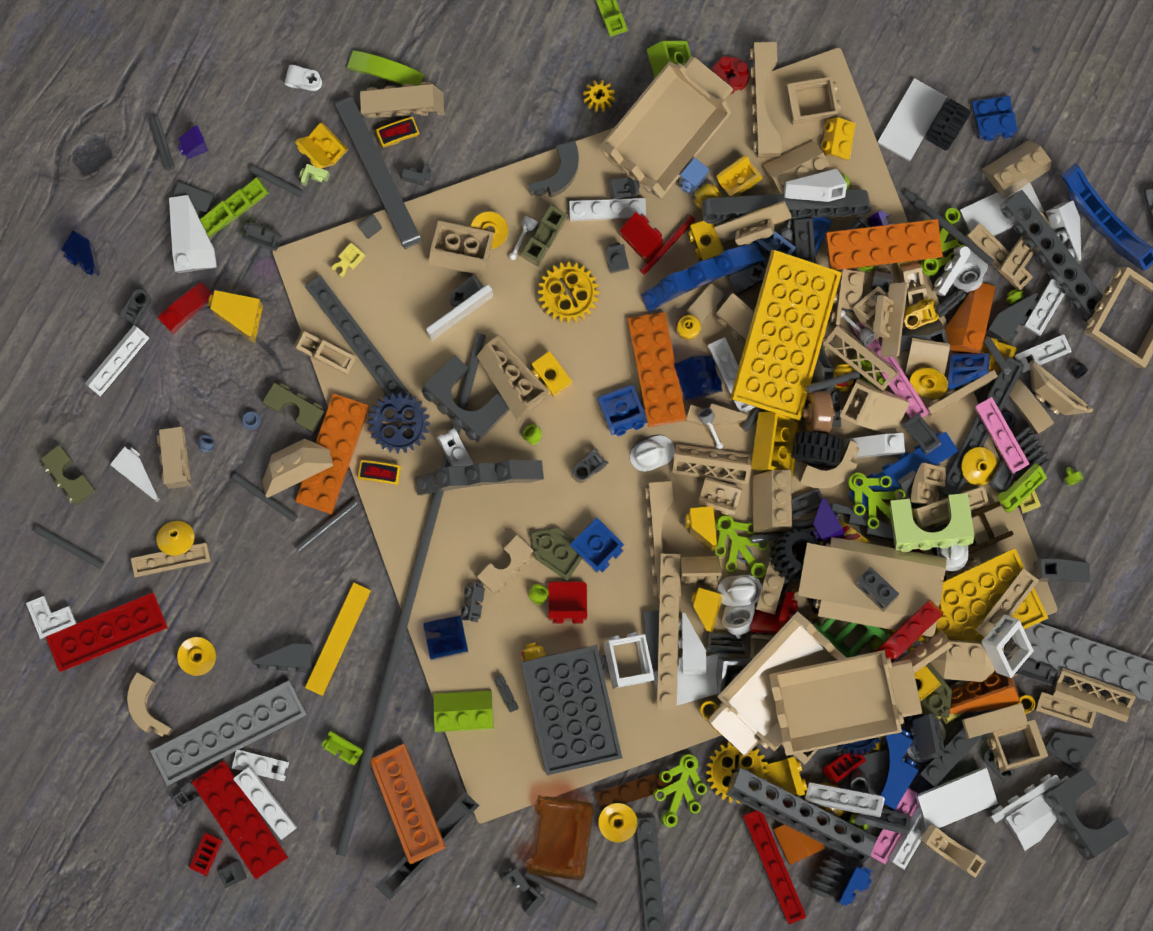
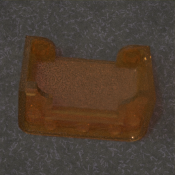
M538 795L534 809L541 818L536 853L532 854L526 861L527 873L582 881L586 870L594 812L593 804L578 800Z

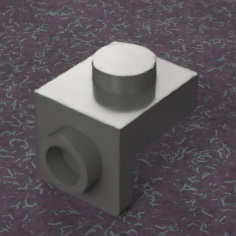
M628 177L610 179L608 181L611 199L632 198L639 193L640 185L636 179L632 180Z

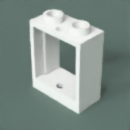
M1005 614L982 640V644L996 673L1012 678L1034 651L1020 620ZM1013 637L1016 647L1006 658L1002 648Z
M638 632L627 634V638L622 639L620 635L609 637V641L603 643L613 689L655 680L645 634L639 635ZM636 642L642 674L619 678L613 646Z

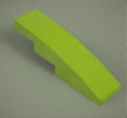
M256 177L247 186L239 189L226 201L220 202L200 219L208 238L237 219L270 193L260 178Z

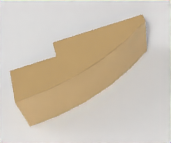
M914 263L900 266L902 282L908 284L906 295L907 307L928 299L920 264Z
M301 331L293 349L345 374L349 373L356 359L355 356L305 331Z
M1017 379L1008 398L1037 436L1052 426L1054 422L1020 379Z
M711 403L710 408L715 416L712 423L713 426L734 425L747 420V414ZM690 405L685 422L709 426L702 424L698 417V413L703 408Z
M1021 703L962 720L967 739L1026 723L1027 718Z

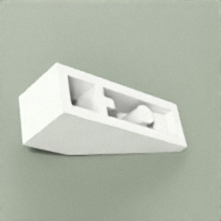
M904 433L849 438L858 443L859 451L856 458L897 456L905 453ZM844 439V449L849 439Z
M124 447L110 465L158 502L160 499L142 460L139 458L140 454L132 447L129 450Z

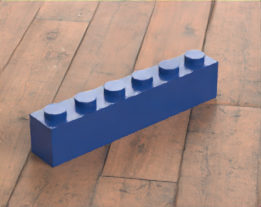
M939 431L935 435L939 438L942 445L929 454L925 455L917 445L914 447L915 451L911 454L905 452L898 457L899 461L895 464L889 462L882 467L883 471L879 474L873 472L866 477L881 478L888 476L892 480L889 487L883 488L880 485L868 487L873 492H894L900 489L898 480L913 470L917 473L921 463L937 466L956 454L958 449L947 432L941 434ZM886 478L882 480L883 485L886 486L888 484ZM851 490L847 495L855 506L854 491ZM862 493V504L867 510L868 497ZM858 506L856 509L862 512V508Z

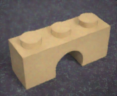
M518 535L504 548V551L511 558L510 565L505 569H497L490 563L477 576V579L493 594L496 592L501 593L507 586V580L510 577L514 579L520 573L519 568L523 564L527 565L534 558L532 556L534 550Z

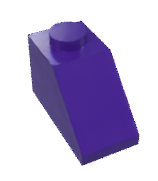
M198 125L179 137L181 144L177 146L181 155H186L187 159L209 151Z
M826 498L822 499L813 523L815 528L813 535L816 537L817 542L821 541L823 546H826V544H830L831 537H844V531Z

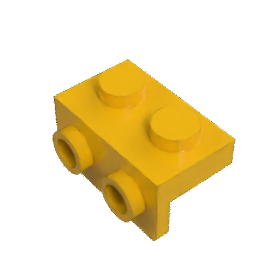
M839 117L827 119L821 143V150L825 156L830 155L842 160L850 159L856 123Z
M747 155L737 159L732 165L716 175L720 188L728 197H738L763 179L762 175L750 163Z

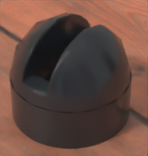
M1076 363L1071 368L1072 375L1076 379L1081 378L1088 371L1087 367L1082 363Z

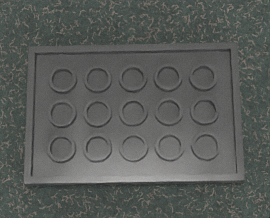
M597 644L521 661L547 776L622 758Z

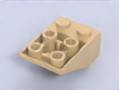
M857 378L840 417L885 434H895L910 402L886 390L882 391L877 386Z
M719 556L680 557V582H684V585H696L697 582L704 581V585H714L716 581H719L721 577Z

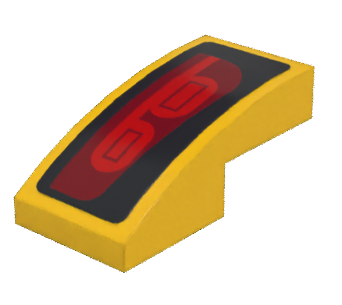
M413 117L375 130L381 148L399 144L402 140L417 137L420 134Z
M361 460L358 479L399 485L402 466Z

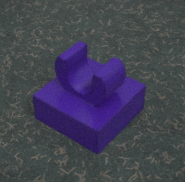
M884 210L867 218L870 227L893 225L888 223L887 217L889 214L884 213Z

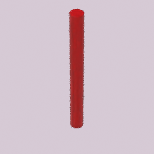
M690 215L639 270L644 276L684 234L690 225L696 221L695 218Z

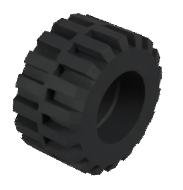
M952 99L947 100L927 132L926 140L944 151L948 150L967 121L970 110Z
M798 432L795 433L791 457L799 462L811 465L836 466L839 465L843 441L838 437L824 433Z
M792 529L775 539L770 547L772 551L769 552V557H772L770 563L775 567L773 568L774 571H778L781 578L785 577L787 581H800L807 543L820 545L819 542H816V537L814 535L811 536L809 531L804 532L803 529ZM792 548L798 553L800 562L793 556Z

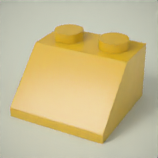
M698 588V591L693 592L691 602H694L693 607L705 629L713 632L723 595Z

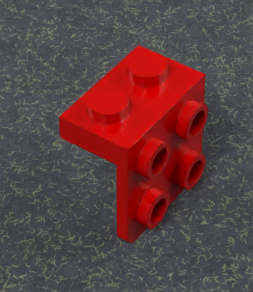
M550 582L548 585L549 621H552V624H564V621H572V624H583V621H587V584L585 582Z
M786 593L783 606L777 605L775 615L755 609L750 630L752 632L777 634L794 616V613L797 612L798 601L795 600V593Z

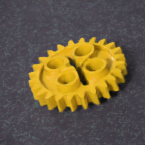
M561 262L559 269L554 265V272L547 270L548 277L542 276V280L545 283H539V287L543 289L538 291V294L543 296L539 298V302H545L541 308H548L546 315L553 313L552 320L560 317V323L564 319L567 320V324L570 323L571 319L577 323L578 317L585 320L584 314L586 313L590 316L591 312L589 309L595 310L596 306L593 303L599 302V299L594 297L600 295V291L594 290L599 287V284H593L596 277L590 278L591 270L585 273V266L578 269V263L571 267L570 262H568L567 267H564ZM570 276H575L578 281L575 284H570L567 282V279ZM560 278L564 280L569 291L573 290L572 297L578 305L577 308L573 305L568 294L565 295V288L560 282ZM554 285H558L561 288V291L557 294L552 293L550 290ZM580 292H584L587 295V298L583 301L578 300L576 297ZM564 301L571 305L567 310L560 308V304Z
M728 742L727 748L720 745L721 752L714 750L717 756H710L713 763L707 764L711 770L707 771L706 774L712 776L707 781L714 783L710 788H717L718 790L715 794L718 796L722 793V800L729 797V803H732L734 798L726 795L728 787L723 785V780L726 777L732 778L733 771H736V755H739V768L746 769L759 778L769 780L764 776V774L769 773V770L764 769L768 762H762L765 758L764 755L758 756L759 748L755 751L752 749L746 756L750 757L753 761L750 767L742 765V760L745 756L735 746H732L730 742ZM725 758L733 760L731 767L725 768L722 763Z

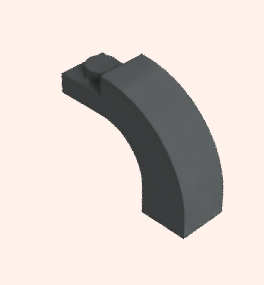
M576 141L557 145V152L561 163L558 172L549 179L528 184L530 195L542 196L546 194V191H549L552 198L564 192L572 184L579 164Z

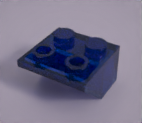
M72 231L60 249L64 254L63 257L74 266L79 264L82 271L92 276L95 274L99 276L100 270L94 246L88 239Z
M711 355L692 356L674 364L685 400H695L723 391L721 379L716 371V363Z
M461 615L423 623L431 661L469 653Z

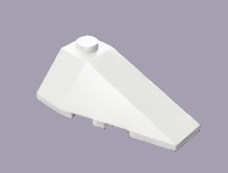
M189 196L169 198L175 272L185 273L217 268L215 249L198 218V214Z
M1068 776L1003 818L1024 851L1041 841L1057 820V815L1046 803L1044 794L1068 779Z

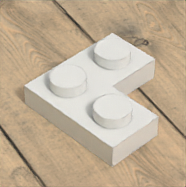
M45 596L26 603L40 639L77 624L70 606L51 613Z

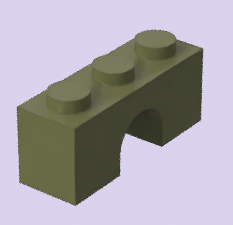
M550 205L541 220L537 232L533 238H530L524 248L522 258L539 267L565 224L567 214Z
M274 383L262 403L280 415L285 407L289 405L297 406L300 413L295 421L296 424L314 433L325 415L324 411H322L323 407L315 402L312 404L305 401L306 397L298 392L296 394L289 392L290 388L283 383L279 385Z
M60 445L41 458L44 463L41 466L48 475L50 473L56 478L53 480L59 489H65L67 492L65 497L71 504L75 502L79 506L97 492L84 475L75 480H68L66 478L65 471L73 461Z

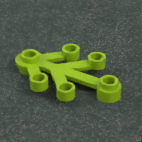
M950 208L944 213V219L951 225L955 224L960 219V212L955 208ZM948 215H952L954 219L950 220ZM942 227L940 232L942 252L959 246H965L960 245L957 239L944 243L949 232ZM954 252L950 253L948 257L938 260L937 258L922 260L920 263L922 273L927 276L935 275L939 267L946 265L951 260V256H955ZM927 264L932 266L931 270L927 269Z
M854 473L848 480L850 489L854 491L855 506L853 507V513L857 516L865 513L866 508L862 504V493H864L868 497L867 526L870 529H876L879 526V520L876 518V506L891 520L890 507L882 500H902L905 498V492L901 489L894 492H873L868 486L880 485L883 488H887L892 483L891 478L888 476L866 478L862 473ZM884 478L888 480V484L886 486L882 483V480ZM856 479H860V480H861V485H860V486H857V485H856V483H855ZM897 492L902 494L900 499L896 497ZM858 506L862 508L861 513H858L856 511V508ZM872 519L876 522L874 527L870 525Z
M720 515L715 522L716 529L720 532L718 545L714 551L715 555L722 557L726 554L724 546L728 534L732 544L726 570L730 573L736 571L739 550L751 567V575L757 579L763 578L767 572L765 565L757 563L746 546L758 547L759 550L764 551L768 548L769 542H766L767 546L765 548H761L759 543L751 544L750 538L738 536L735 530L746 531L749 535H754L756 533L748 530V527L753 526V523L734 522L730 515ZM722 521H727L728 527H722ZM717 548H723L724 553L718 554ZM733 563L735 569L730 570L728 564ZM756 568H760L762 570V573L760 575H757L755 573Z
M684 755L680 759L679 765L668 771L664 770L659 774L660 780L668 783L672 780L673 776L681 773L678 781L662 789H656L653 792L655 800L663 801L667 795L675 791L669 811L664 812L661 816V823L666 827L671 828L677 824L678 817L676 814L683 795L687 801L689 812L696 814L701 810V805L695 801L687 784L690 776L696 794L704 795L707 792L706 785L701 783L696 772L698 760L693 755ZM688 761L692 762V766L690 768L687 767ZM665 773L668 774L667 780H664L663 775ZM700 785L703 787L702 792L698 791ZM661 792L662 797L658 799L657 793ZM693 804H696L697 809L695 811L692 810ZM670 816L673 817L672 823L668 822V818Z

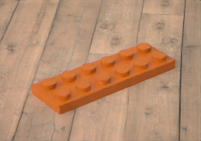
M938 219L825 233L829 268L833 270L943 257Z
M662 312L628 318L648 427L686 421L666 313Z
M333 393L316 444L330 450L334 466L303 480L295 502L331 515L333 514L370 408L369 405Z
M402 744L372 758V769L408 862L413 864L445 849L444 840L407 746Z

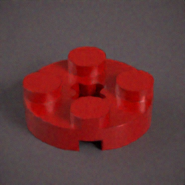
M724 56L720 58L712 69V72L732 87L733 91L730 94L739 89L740 91L743 90L749 82L748 65L738 58ZM731 72L735 77L731 76L729 79L727 78V73Z

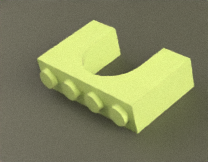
M968 493L948 495L947 506L950 523L942 531L934 533L923 531L915 524L912 517L910 499L890 501L889 509L895 551L909 552L912 549L929 550L932 547L948 548L952 545L964 547L972 544L974 541V529Z

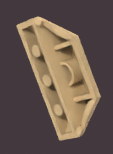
M1031 360L1029 364L1032 390L1036 393L1034 396L1042 403L1044 401L1049 403L1051 411L1057 415L1059 413L1072 415L1091 413L1094 410L1038 363Z
M303 439L272 454L262 480L265 496L267 498L334 466L330 450L307 439Z
M949 639L952 647L930 662L943 679L983 682L995 671L982 642Z

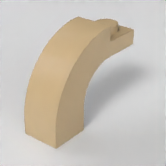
M850 439L848 440L839 465L828 469H820L806 463L799 482L813 488H830L844 482L857 467V463L851 461V459L857 456L859 451L858 443Z
M136 673L129 686L127 696L128 709L133 720L147 733L154 727L153 732L162 737L164 734L170 736L173 729L156 720L148 710V696L156 683Z
M930 824L920 840L933 852L976 878L986 862L974 852L952 840L932 824Z

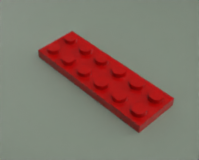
M153 592L46 636V640L58 670L62 673L166 630L168 626Z
M223 761L194 780L192 784L255 880H257L289 857L256 807L233 779L235 776L227 763Z

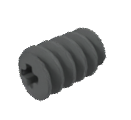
M1032 427L1025 429L1015 436L1020 448L1023 449L1024 455L1028 456V462H1032L1028 468H1031L1035 463L1042 466L1051 460V458L1045 459L1048 452L1041 453L1044 446H1037L1040 439H1032L1036 434L1035 432L1029 433Z
M827 856L829 860L823 859L822 861L826 867H819L822 874L816 873L815 875L819 881H812L815 888H808L809 891L822 898L833 896L829 890H836L833 883L840 882L836 876H843L840 869L847 868L843 863L830 856Z

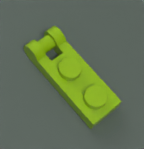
M1035 463L1006 492H1001L997 498L1003 504L1005 512L1010 513L1016 509L1047 478L1040 465Z

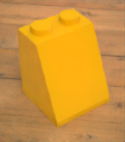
M214 290V295H210L208 303L213 314L249 341L255 343L263 309L260 299Z

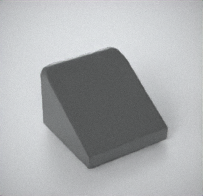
M374 214L369 215L358 224L360 231L367 239L382 229Z
M240 861L231 863L218 870L225 888L247 878Z

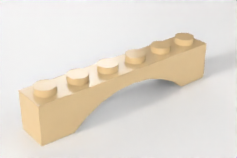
M754 42L753 48L750 49V60L754 61V67L750 69L751 78H754V85H751V96L755 97V104H752V115H756V122H753V134L757 136V141L753 142L754 152H757V158L780 157L781 134L771 123L764 102L766 81L778 61L777 42Z
M672 481L649 483V488H645L646 500L650 499V507H647V518L651 519L652 526H648L649 538H653V545H650V555L655 559V564L651 565L652 576H656L653 592L654 595L658 596V600L660 596V554H664L661 529L664 517L673 503ZM681 583L679 584V598L682 596Z

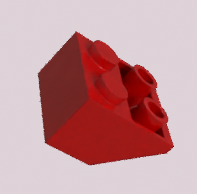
M635 212L620 229L619 235L646 262L662 246L663 239L661 237L663 235L656 227L652 228L648 224L649 220L645 215H639Z

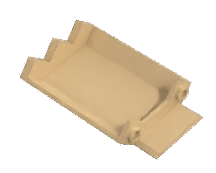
M693 56L690 57L684 66L669 61L598 148L610 162H615L622 167L623 172L627 176L643 184V189L648 193L662 199L680 177L681 173L732 113L727 107L728 103L725 99L733 89Z
M831 537L830 544H826V546L807 543L798 596L817 599L815 608L819 609V617L897 630L929 599L939 607L947 558L912 551H895V548ZM870 567L899 593L898 598L884 612L855 586L857 580ZM937 621L922 635L933 637Z
M797 612L719 694L718 698L722 701L720 708L707 721L745 757L758 743L765 749L770 747L775 751L783 741L769 674L845 659L846 657L804 616Z
M885 650L769 674L786 756L901 733V724H904L903 717L922 714L911 659L891 663L890 657L886 658Z

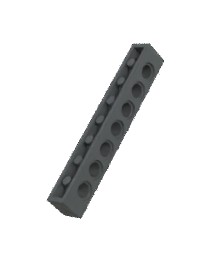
M1023 190L1017 191L999 205L1002 209V214L1005 218L1010 219L1014 230L1023 236L1026 246L1029 249H1033L1036 259L1039 263L1045 265L1048 269V275L1059 283L1061 292L1065 295L1067 294L1071 300V305L1080 311L1082 319L1086 323L1092 318L1095 312L1094 308L1101 301L1103 295ZM1019 209L1024 213L1023 219L1018 216ZM1030 224L1035 227L1034 234L1029 230ZM1041 240L1047 243L1046 249L1041 246ZM1053 255L1058 257L1057 264L1052 260ZM1065 270L1070 274L1069 279H1066L1064 276ZM1076 285L1080 286L1081 288L1080 294H1078L1075 290ZM1088 300L1093 304L1092 309L1087 307ZM1111 308L1107 316L1114 311L1113 308Z
M739 768L732 775L726 795L861 864L871 857L876 837L868 831L853 826L852 823L836 817L833 813L820 809L815 804L804 801L801 797L785 791L782 787L769 783L764 778L755 776L746 769Z

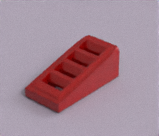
M850 752L845 755L842 754L825 766L822 771L834 785L866 762L864 756H858L856 753L854 757L858 762L855 763L849 755ZM843 758H846V760L852 766L851 768H849V766L846 764ZM838 762H839V764L842 766V768L845 770L844 773L842 772V770H841V769L839 768V766L837 765Z
M205 832L189 868L207 876L224 841ZM207 840L216 844L215 848L206 844ZM205 847L213 851L212 855L202 851ZM200 854L210 858L209 862L199 858ZM198 861L206 865V869L197 866L196 862Z

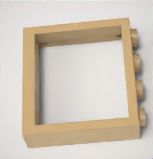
M1119 267L1117 272L1113 273L1110 285L1104 289V296L1096 304L1095 312L1092 318L1086 322L1088 325L1083 333L1134 367L1146 368L1153 355V324L1136 355L1099 331L1127 278L1153 294V283L1129 267Z

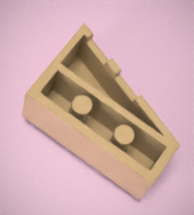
M175 427L159 430L157 444L158 447H161L159 459L160 465L163 466V484L169 489L192 486L184 428Z

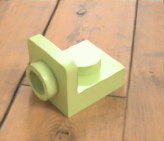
M307 164L306 168H302L299 179H301V184L306 186L309 176H312V180L322 183V180L328 182L330 174L327 170Z

